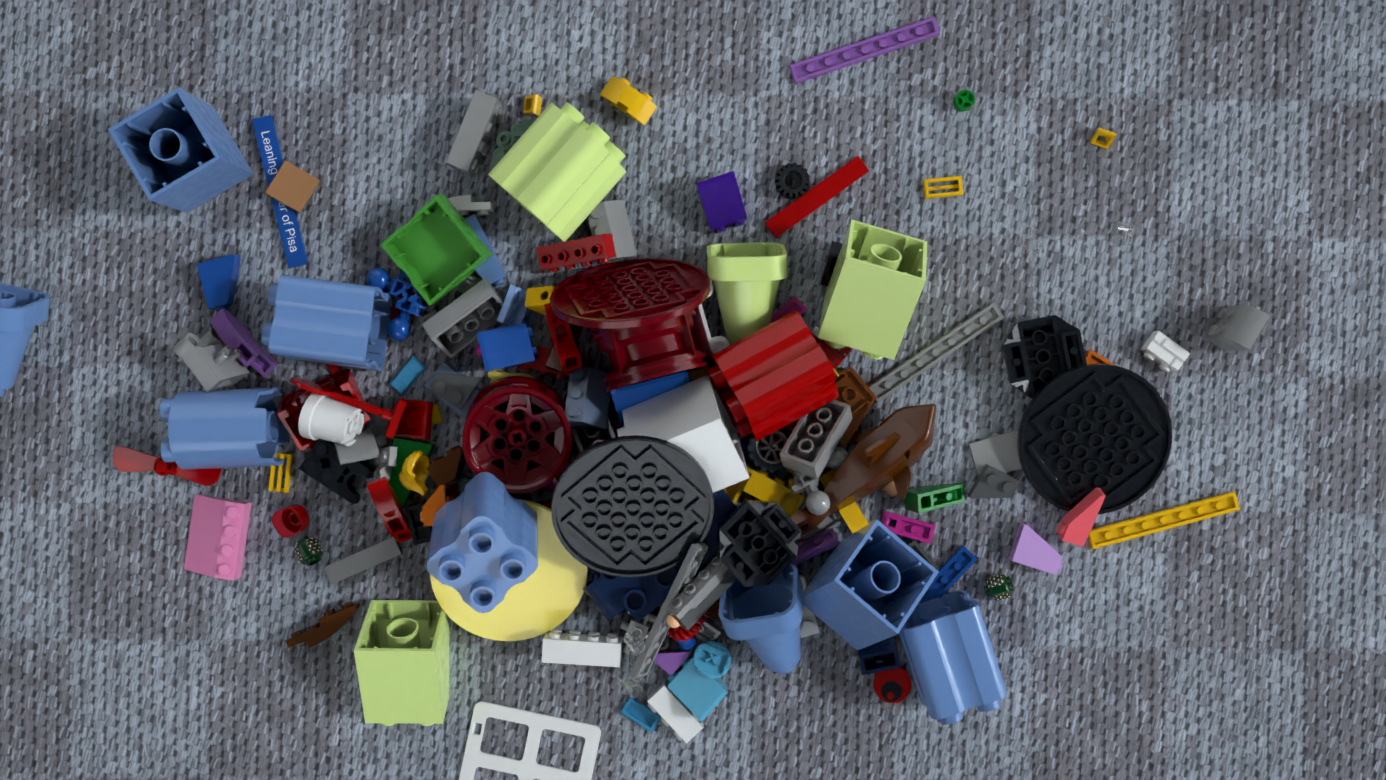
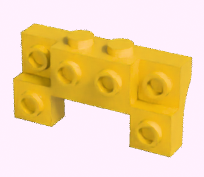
M746 466L749 474L748 479L724 488L734 503H736L743 490L761 501H774L778 503L790 518L796 514L805 498L799 493H792L791 489L784 486L786 482L777 477L773 480L767 477L769 473H763L760 470L756 471Z

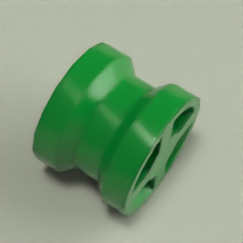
M962 90L954 97L953 105L958 111H967L973 106L975 96L969 90Z

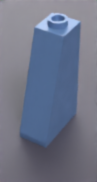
M474 214L466 218L465 221L493 254L476 272L482 279L485 278L491 285L498 287L504 284V279L508 277L478 216Z

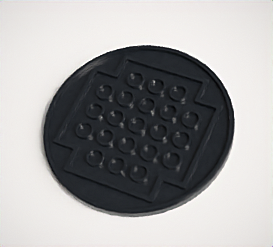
M1097 363L1077 366L1052 378L1041 387L1029 402L1018 430L1017 447L1019 461L1030 485L1052 505L1069 512L1097 487L1106 495L1098 514H1105L1130 505L1155 484L1169 458L1172 444V424L1167 406L1159 392L1137 373L1111 364Z
M649 436L615 437L585 449L562 471L552 496V521L562 545L575 559L585 566L598 572L618 577L649 576L680 564L684 561L691 544H701L713 520V491L701 465L693 456L679 446Z

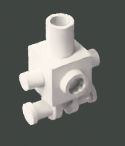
M649 613L643 618L644 621L637 622L633 617L630 624L622 621L620 628L626 630L624 638L627 639L623 649L624 653L634 655L637 645H642L644 639H647L650 633L648 631L650 624L647 621L654 623L657 616Z

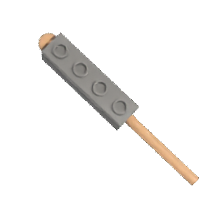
M718 555L699 572L698 576L666 608L668 613H670L667 617V624L671 628L681 626L689 630L737 580L719 560Z

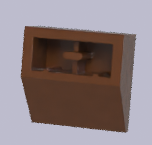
M460 445L446 451L447 456L444 457L442 455L429 462L431 466L426 469L437 487L447 485L462 476L465 456L463 447H460Z

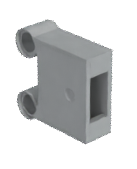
M214 328L210 329L201 339L192 333H188L174 345L175 353L184 360L207 392L237 384L249 373L245 365L237 358L241 355V351L234 349L231 352V348L224 344Z

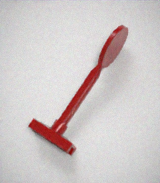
M291 377L290 383L299 388L316 394L330 396L336 401L378 415L381 419L387 420L385 436L392 439L407 404L406 399L399 397L393 410L383 409L342 393L329 391L316 383L301 378Z

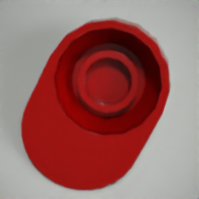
M299 504L289 505L276 511L272 516L274 528L279 535L285 538L299 534L310 523L307 510Z

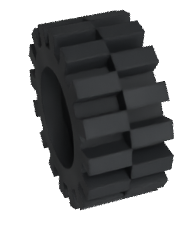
M797 163L783 165L775 177V185L779 194L787 199H795L804 195L810 184V175L807 173V169H804L801 164L797 165ZM795 174L799 177L800 183L796 188H789L785 184L787 175Z

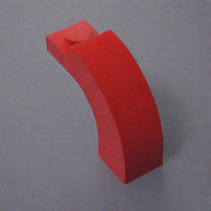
M551 303L544 304L550 338L563 373L582 368L580 352L574 342L569 323L553 313Z

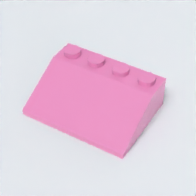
M195 494L184 570L233 581L241 578L252 502Z

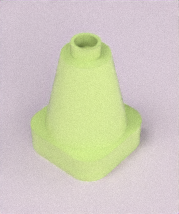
M756 242L718 243L707 246V275L714 283L729 344H733L771 323L780 280L787 277V251L783 244Z

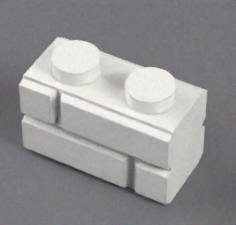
M1153 331L1140 349L1144 352L1143 356L1152 362L1155 360L1160 364L1159 368L1167 373L1177 372L1190 355L1187 350L1160 331Z

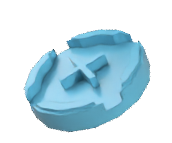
M708 641L698 645L694 651L692 661L694 668L700 675L714 679L722 677L730 669L731 655L728 649L721 643Z

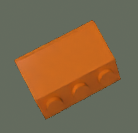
M458 484L440 485L422 506L420 519L424 526H433L435 513L447 502L459 497Z

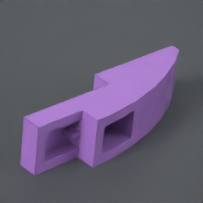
M224 307L210 320L224 344L231 348V352L234 349L241 351V355L237 358L246 367L251 365L265 378L279 364L278 361L250 337L252 333Z

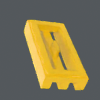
M962 176L923 179L924 199L963 195ZM958 181V184L928 187V183ZM958 188L956 192L929 194V191Z
M276 453L275 458L280 457L283 460L287 458L284 488H281L283 463L278 467L276 487H274L276 466H271L268 491L288 493L293 454Z

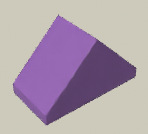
M679 649L658 651L654 661L671 676L687 659L689 651H680Z

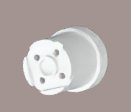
M312 393L305 401L299 416V433L303 438L312 440L322 439L351 446L356 441L354 439L356 434L360 435L362 431L364 414L360 413L361 409L336 401L330 396Z

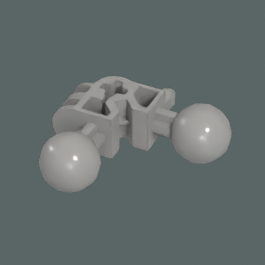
M836 446L824 469L830 468L837 471L849 455L845 448ZM793 470L794 483L791 487V492L797 493L801 491L802 494L807 493L808 497L805 503L807 510L811 514L823 515L830 508V499L825 492L818 491L819 479Z

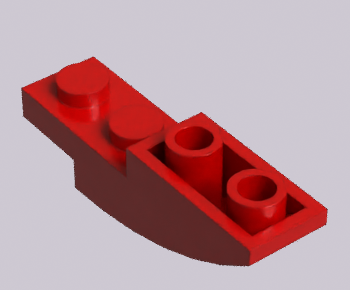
M386 477L368 482L367 488L391 537L394 536L398 543L412 539L407 516L402 510L401 502Z

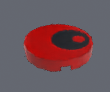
M902 667L875 674L873 688L882 701L890 704L899 703L910 694L912 687L911 678Z

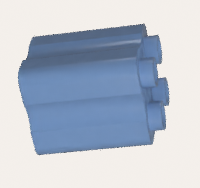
M281 275L278 283L270 285L268 304L275 307L273 322H266L263 326L262 343L265 346H269L271 354L284 356V358L289 360L382 371L387 348V324L390 322V308L393 306L392 295L383 293L382 289L374 286Z
M489 472L477 474L465 485L463 493L458 498L447 502L435 513L427 570L442 584L456 589L463 601L475 611L480 613L490 612L504 600L507 591L511 587L524 582L536 571L538 567L537 514L524 501L511 496L506 490L505 485Z
M965 590L952 591L944 594L940 599L938 597L919 603L898 635L920 701L923 706H926L930 717L935 720L939 719L943 725H949L963 719L962 711L977 706L978 711L988 712L1000 707V699L1007 696V690L979 604L974 599H970L969 594Z

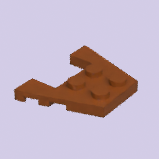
M853 368L839 372V377L835 374V384L839 393V397L835 400L850 405L853 417L839 441L844 448L877 398Z

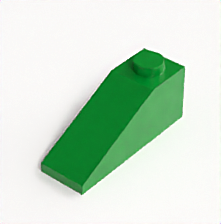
M964 483L920 486L908 489L904 499V507L916 513H923L965 502Z

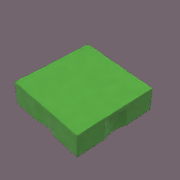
M444 194L436 195L407 224L398 228L380 244L394 263L407 274L412 285L429 306L441 301L493 256Z

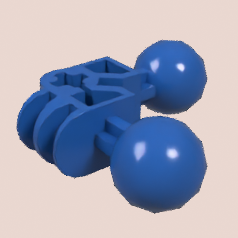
M374 268L367 274L366 282L368 286L379 287L382 291L388 289L390 294L402 298L397 301L395 306L400 309L398 317L393 318L387 324V332L391 339L403 341L411 334V325L409 323L411 314L423 318L420 311L421 309H427L423 305L424 298L412 285L409 277L403 270L400 271L398 279L395 278L394 280L391 279L390 274L384 268Z

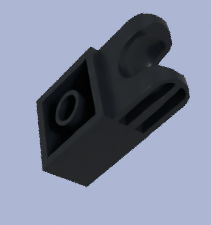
M322 439L316 441L299 467V470L352 504H358L361 499V495L352 486L353 477L359 474L368 479L374 478V471L376 470L363 460L340 465L333 442ZM329 459L330 466L326 465L325 461Z

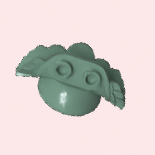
M523 119L520 124L512 126L511 132L503 131L498 134L496 139L498 148L493 151V159L490 161L491 170L535 120Z

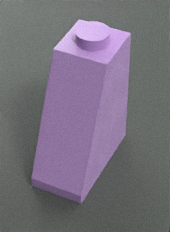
M1019 524L1008 559L1057 575V572L1062 568V556L1028 525Z

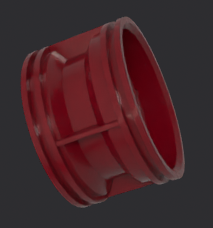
M695 310L663 322L645 326L617 329L590 328V333H595L592 337L593 342H597L599 349L608 353L612 369L606 375V378L603 379V383H608L609 386L605 388L606 392L709 366V362H704L703 359L707 357V354L695 349L691 329L694 326L693 317L696 315Z
M526 376L501 378L484 387L470 404L462 435L463 453L472 472L475 475L481 472L493 474L505 485L508 493H527L549 484L560 474L566 465L572 445L571 429L565 414L564 402L550 386L542 381ZM509 401L505 412L494 409L497 405ZM530 402L539 406L544 412L533 414ZM520 410L524 413V416L518 419L514 417L513 413ZM498 419H503L507 424L504 427H498L495 422ZM538 421L541 426L538 429H533L530 427V423ZM481 427L490 434L483 441L481 440ZM554 432V440L551 445L545 437ZM501 438L505 441V444L497 446L494 441ZM536 440L539 442V446L531 448L529 442ZM519 449L522 454L515 457L511 454V451ZM503 459L504 465L496 462L495 460ZM529 460L536 462L533 465L527 466Z

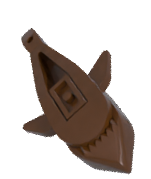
M926 404L902 407L889 415L879 426L877 425L873 429L855 431L850 441L857 443V445L849 453L823 490L830 499L828 511L823 515H814L805 507L791 517L794 523L801 529V535L813 530L827 516L878 491L894 481L900 500H904L912 479L910 468L922 458L932 443L936 405Z

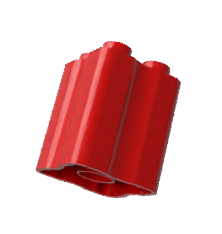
M797 310L713 354L712 358L715 366L707 370L724 407H728L732 415V421L741 437L743 438L751 433L756 442L839 397L833 367Z

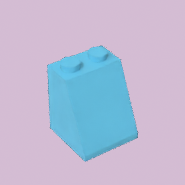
M692 654L690 658L687 657L680 665L681 668L677 672L675 671L671 676H668L667 687L702 722L728 693L727 684L720 678L711 679L700 675L694 668Z

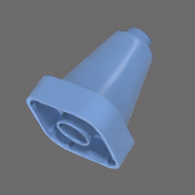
M0 283V397L5 395V389L14 386L34 326L48 320L50 296L46 293Z

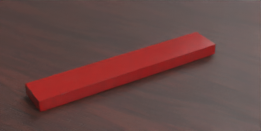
M857 156L766 221V226L775 238L779 237L869 172L868 168L860 157Z

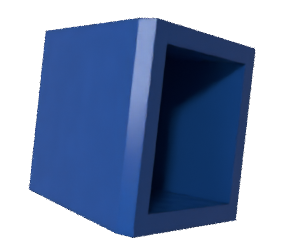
M526 322L477 333L486 372H494L537 361L536 356H539L537 345H533L532 337H534L533 328L528 326Z

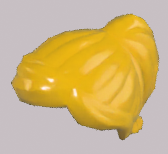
M420 450L414 451L405 459L402 471L399 474V480L408 490L425 496L428 488L424 482L427 475H429L426 468L430 466V461Z

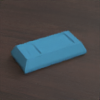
M412 355L388 385L403 397L427 367Z
M631 696L620 710V713L651 733L661 718L659 714L654 713L650 708Z

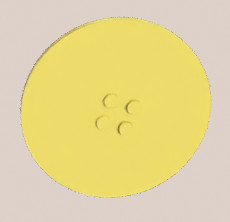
M518 499L524 501L537 514L538 567L524 582L511 587L507 591L504 600L493 610L487 613L475 611L463 601L456 589L442 584L430 574L434 595L443 611L457 625L470 633L497 641H519L534 638L560 625L569 617L580 602L584 593L583 588L586 586L587 566L575 559L560 542L554 529L551 509L533 501Z

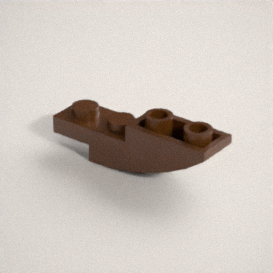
M351 601L342 605L341 610L335 611V609L324 612V616L319 619L320 623L309 626L308 631L302 632L301 629L291 633V638L286 640L288 648L305 641L310 648L326 640L349 622L359 609L360 604L356 603L353 605Z

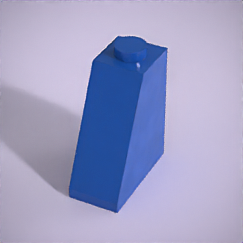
M232 254L197 264L208 309L219 312L223 307L228 310L227 306L233 305L241 261L239 255Z

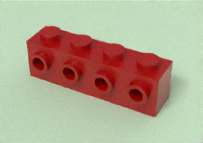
M601 234L536 247L540 270H548V273L559 272L560 267H564L565 270L575 269L576 264H581V267L593 265L592 261H597L598 264L609 262V258L616 257L612 234Z

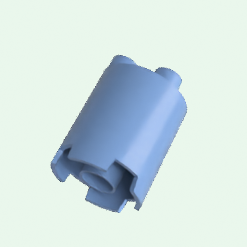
M279 388L212 390L209 392L183 391L177 393L174 398L163 399L160 404V415L163 422H168L169 437L163 439L161 443V457L163 461L176 462L178 467L183 470L282 465L284 460L275 458L277 446L289 444L290 434L277 415L273 399L275 396H282V391Z

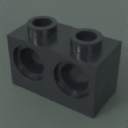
M426 502L405 508L414 545L430 542L432 526H424L420 519L422 506Z

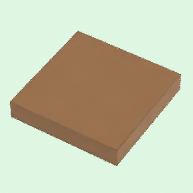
M285 160L265 194L301 214L320 180Z

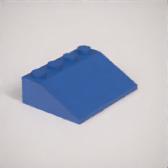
M684 371L611 390L620 426L624 427L622 410L689 383L688 372Z

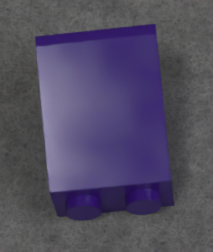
M734 171L696 183V190L710 232L715 231V234L726 231L728 226L733 225L736 228L744 225L747 215Z

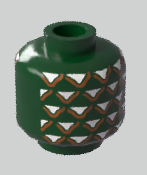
M305 536L297 541L298 544L295 546L294 552L301 564L312 566L321 561L323 550L316 538Z
M1004 574L987 578V585L984 586L987 597L991 596L994 601L1009 598L1012 595V591H1014L1010 577H1006Z

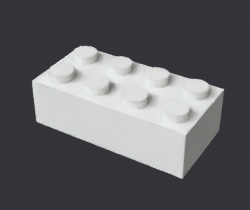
M552 629L543 638L542 663L620 667L623 637H620L618 633H608L607 636L600 635V632L595 631L581 634V631L578 630L562 633L560 629Z

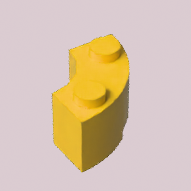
M612 76L600 93V96L634 121L645 125L657 108L652 102L653 98L647 93L643 92L641 94L631 87V83L625 78L621 77L618 79Z

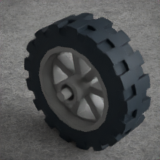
M787 426L770 434L769 443L764 438L760 441L765 445L758 448L759 441L756 442L751 433L747 435V440L744 443L746 451L744 452L745 456L749 459L750 465L754 466L753 468L763 473H776L786 468L782 465L781 458H777L775 451L781 452L782 449L778 448V444L782 441L784 447L792 433L791 430L787 429ZM773 434L778 436L780 439L774 442ZM764 450L766 452L764 457L760 455L759 451ZM770 453L772 454L774 461H767V458Z

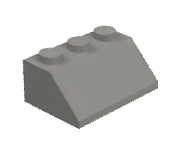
M624 199L600 202L589 214L588 220L592 236L612 234L616 257L609 258V262L637 256Z

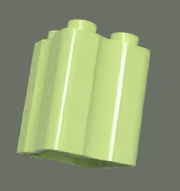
M551 102L488 175L563 242H566L624 176L626 170L620 165V162L626 156L609 141L610 137L594 122L589 125L583 121L584 116L570 103L566 102L560 109Z

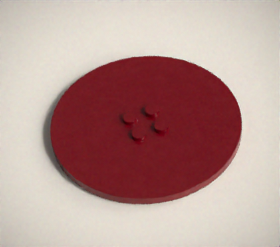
M660 258L630 259L591 267L568 277L553 290L550 302L552 311L557 317L574 325L600 329L631 328L663 322L693 310L708 297L711 286L707 273L693 264Z

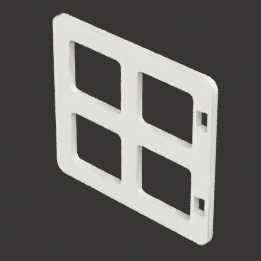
M480 701L474 706L459 780H474L477 767L515 774L518 776V780H591L601 737V729L596 725ZM488 717L525 724L529 727L524 755L521 760L484 753L480 750ZM476 723L482 724L480 735L474 734ZM544 729L584 737L585 743L577 772L545 766L536 762L541 735Z

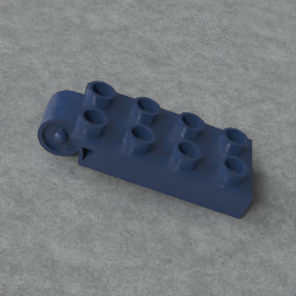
M724 489L713 493V520L707 536L702 542L709 547L694 578L718 555L717 527L738 508ZM683 562L666 571L643 577H618L596 572L583 590L608 621L618 614H624L628 610L635 620L639 622L665 601Z

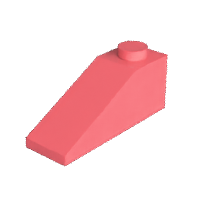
M1096 487L1064 515L1062 522H1059L1057 526V534L1062 541L1084 547L1106 497L1100 488Z

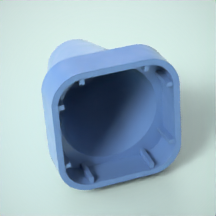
M790 563L769 585L745 587L737 579L720 596L719 617L727 636L733 640H745L768 670L780 674L791 672L801 659L800 623L803 617V585L797 567L793 563Z

